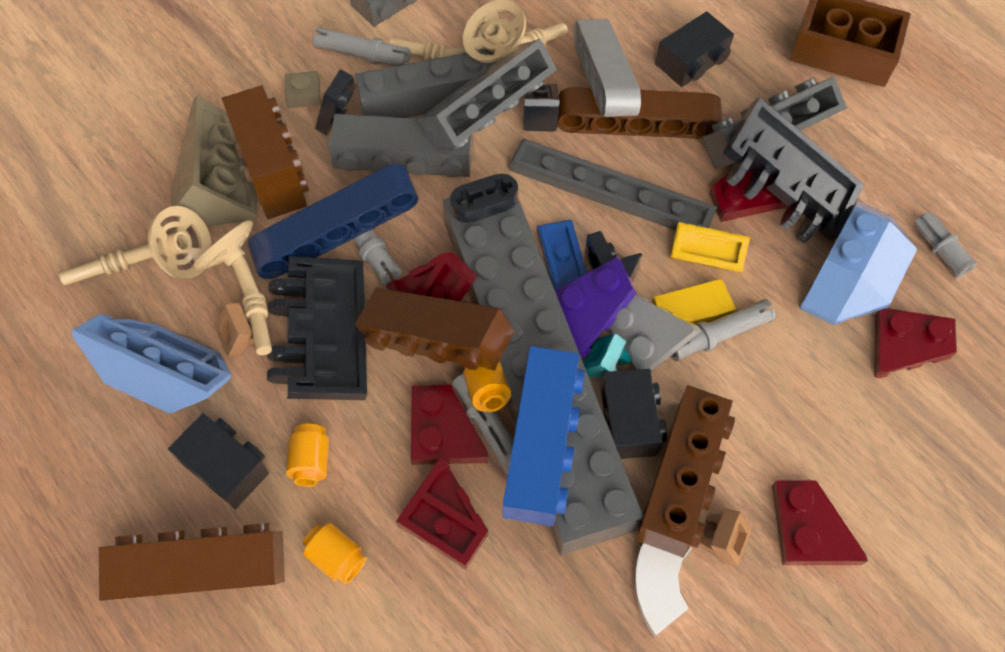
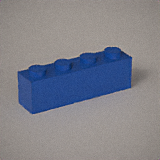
M530 346L502 506V518L554 527L556 513L565 514L568 488L560 487L562 471L571 472L574 447L566 446L568 432L576 433L580 408L572 407L573 394H582L585 370L577 369L578 353Z

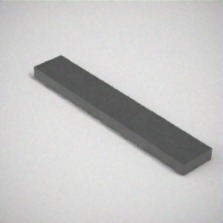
M524 138L510 163V171L673 230H676L678 222L709 228L717 206Z

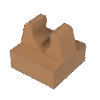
M239 303L225 304L215 325L227 357L242 355L245 348L255 345L252 329L250 328L251 323L246 319L245 311L242 310Z
M724 508L722 514L707 515L706 522L711 528L716 529V532L712 537L702 535L700 544L705 550L720 558L724 564L739 567L752 529L740 511Z

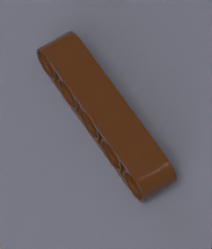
M569 87L559 93L557 124L561 130L569 133L703 139L702 137L714 132L712 125L722 121L721 99L712 93L640 90L641 107L637 116L602 117L591 88Z

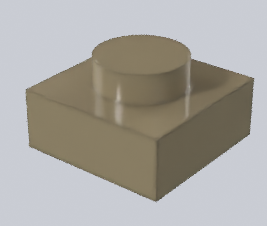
M318 71L285 74V95L288 108L321 105Z

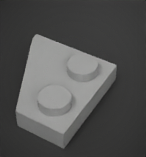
M638 294L634 296L626 308L618 312L615 322L610 327L613 334L616 333L627 341L624 349L631 356V362L635 368L650 369L651 372L701 332L699 326L682 320L673 315V312L650 303L648 299Z

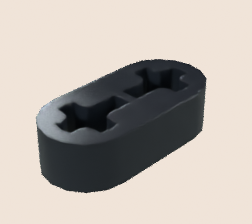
M501 173L455 188L450 196V207L453 217L460 222L470 223L512 209L518 200L517 181L512 176ZM502 189V191L504 193H508V195L501 196V194L499 192H496V190ZM467 200L473 206L467 208L465 204H461V201Z

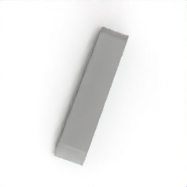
M609 19L576 20L574 24L575 49L601 116H637L641 107L640 88Z

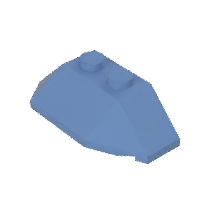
M858 201L800 309L832 325L845 322L847 319L860 317L887 308L917 248L891 215Z
M98 314L72 330V337L105 384L169 414L207 399L231 379V372L227 369L226 363L219 352L157 324L131 319H112L111 315Z

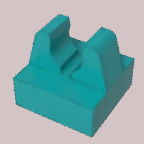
M616 333L596 339L590 347L592 351L583 361L588 377L590 379L596 377L602 379L603 372L617 371L615 368L616 363L621 366L629 364L631 356L624 349L627 341Z

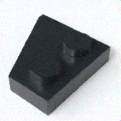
M342 69L338 71L324 93L315 130L326 136L332 128L334 115L347 114L348 110L346 107L356 89L353 76Z

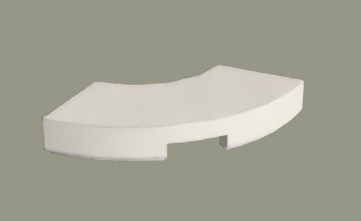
M643 543L636 561L635 597L641 616L647 628L655 637L688 610V606L680 593L678 579L684 558ZM690 546L689 550L687 551V553L685 554L684 558H685V557L689 554V552L692 550V547H691V546Z

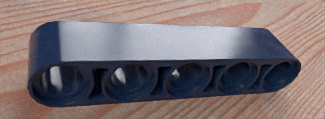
M400 164L386 166L253 235L248 240L247 245L258 276L263 279H273L288 273L289 256L317 258L412 209L417 204L419 198L406 168Z

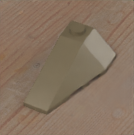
M198 96L193 100L172 185L171 206H183L193 210L202 218L206 226L253 220L257 216V192L254 184L246 179L244 171L247 166L244 158L238 157L234 145L238 141L227 112Z

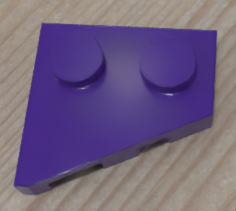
M619 257L555 290L580 356L585 357L589 355L592 351L590 346L604 329L608 331L615 322L618 312L626 308L637 294Z

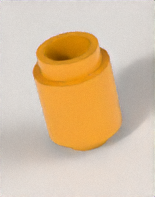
M500 361L495 371L483 367H478L477 370L464 369L463 376L474 408L483 412H495L508 403L511 398V390Z
M311 423L300 424L294 428V433L289 437L286 476L292 479L294 484L298 486H315L318 484V481L327 477L329 438L326 436V429L324 427Z
M328 523L323 527L320 524L316 525L303 541V545L306 547L303 556L334 582L340 580L344 585L356 577L367 560V557L361 553L362 547L332 523Z

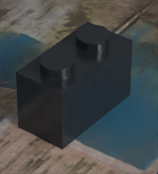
M706 11L659 42L655 65L680 87H683L692 80L700 79L708 69L716 64H722L729 57L734 33Z
M637 369L603 372L600 384L603 414L620 458L657 456L663 442L667 441V427L665 419H659L657 405H660L661 393L658 382H652L651 370Z
M202 413L176 439L168 450L184 467L236 510L268 476L269 472L262 463L265 455L249 441L241 445L233 437L237 434L236 431L223 419L218 418L214 422Z

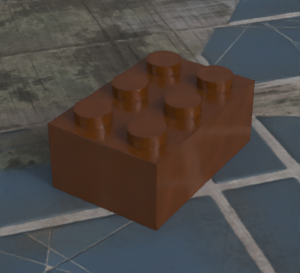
M809 0L789 61L885 87L899 62L911 13L864 0Z
M263 85L222 97L224 107L267 220L307 207L303 193L309 191L302 172L303 168L297 151L293 149L292 145H289L292 144V140L287 126L282 122V119L276 120L282 116L275 97L268 99Z

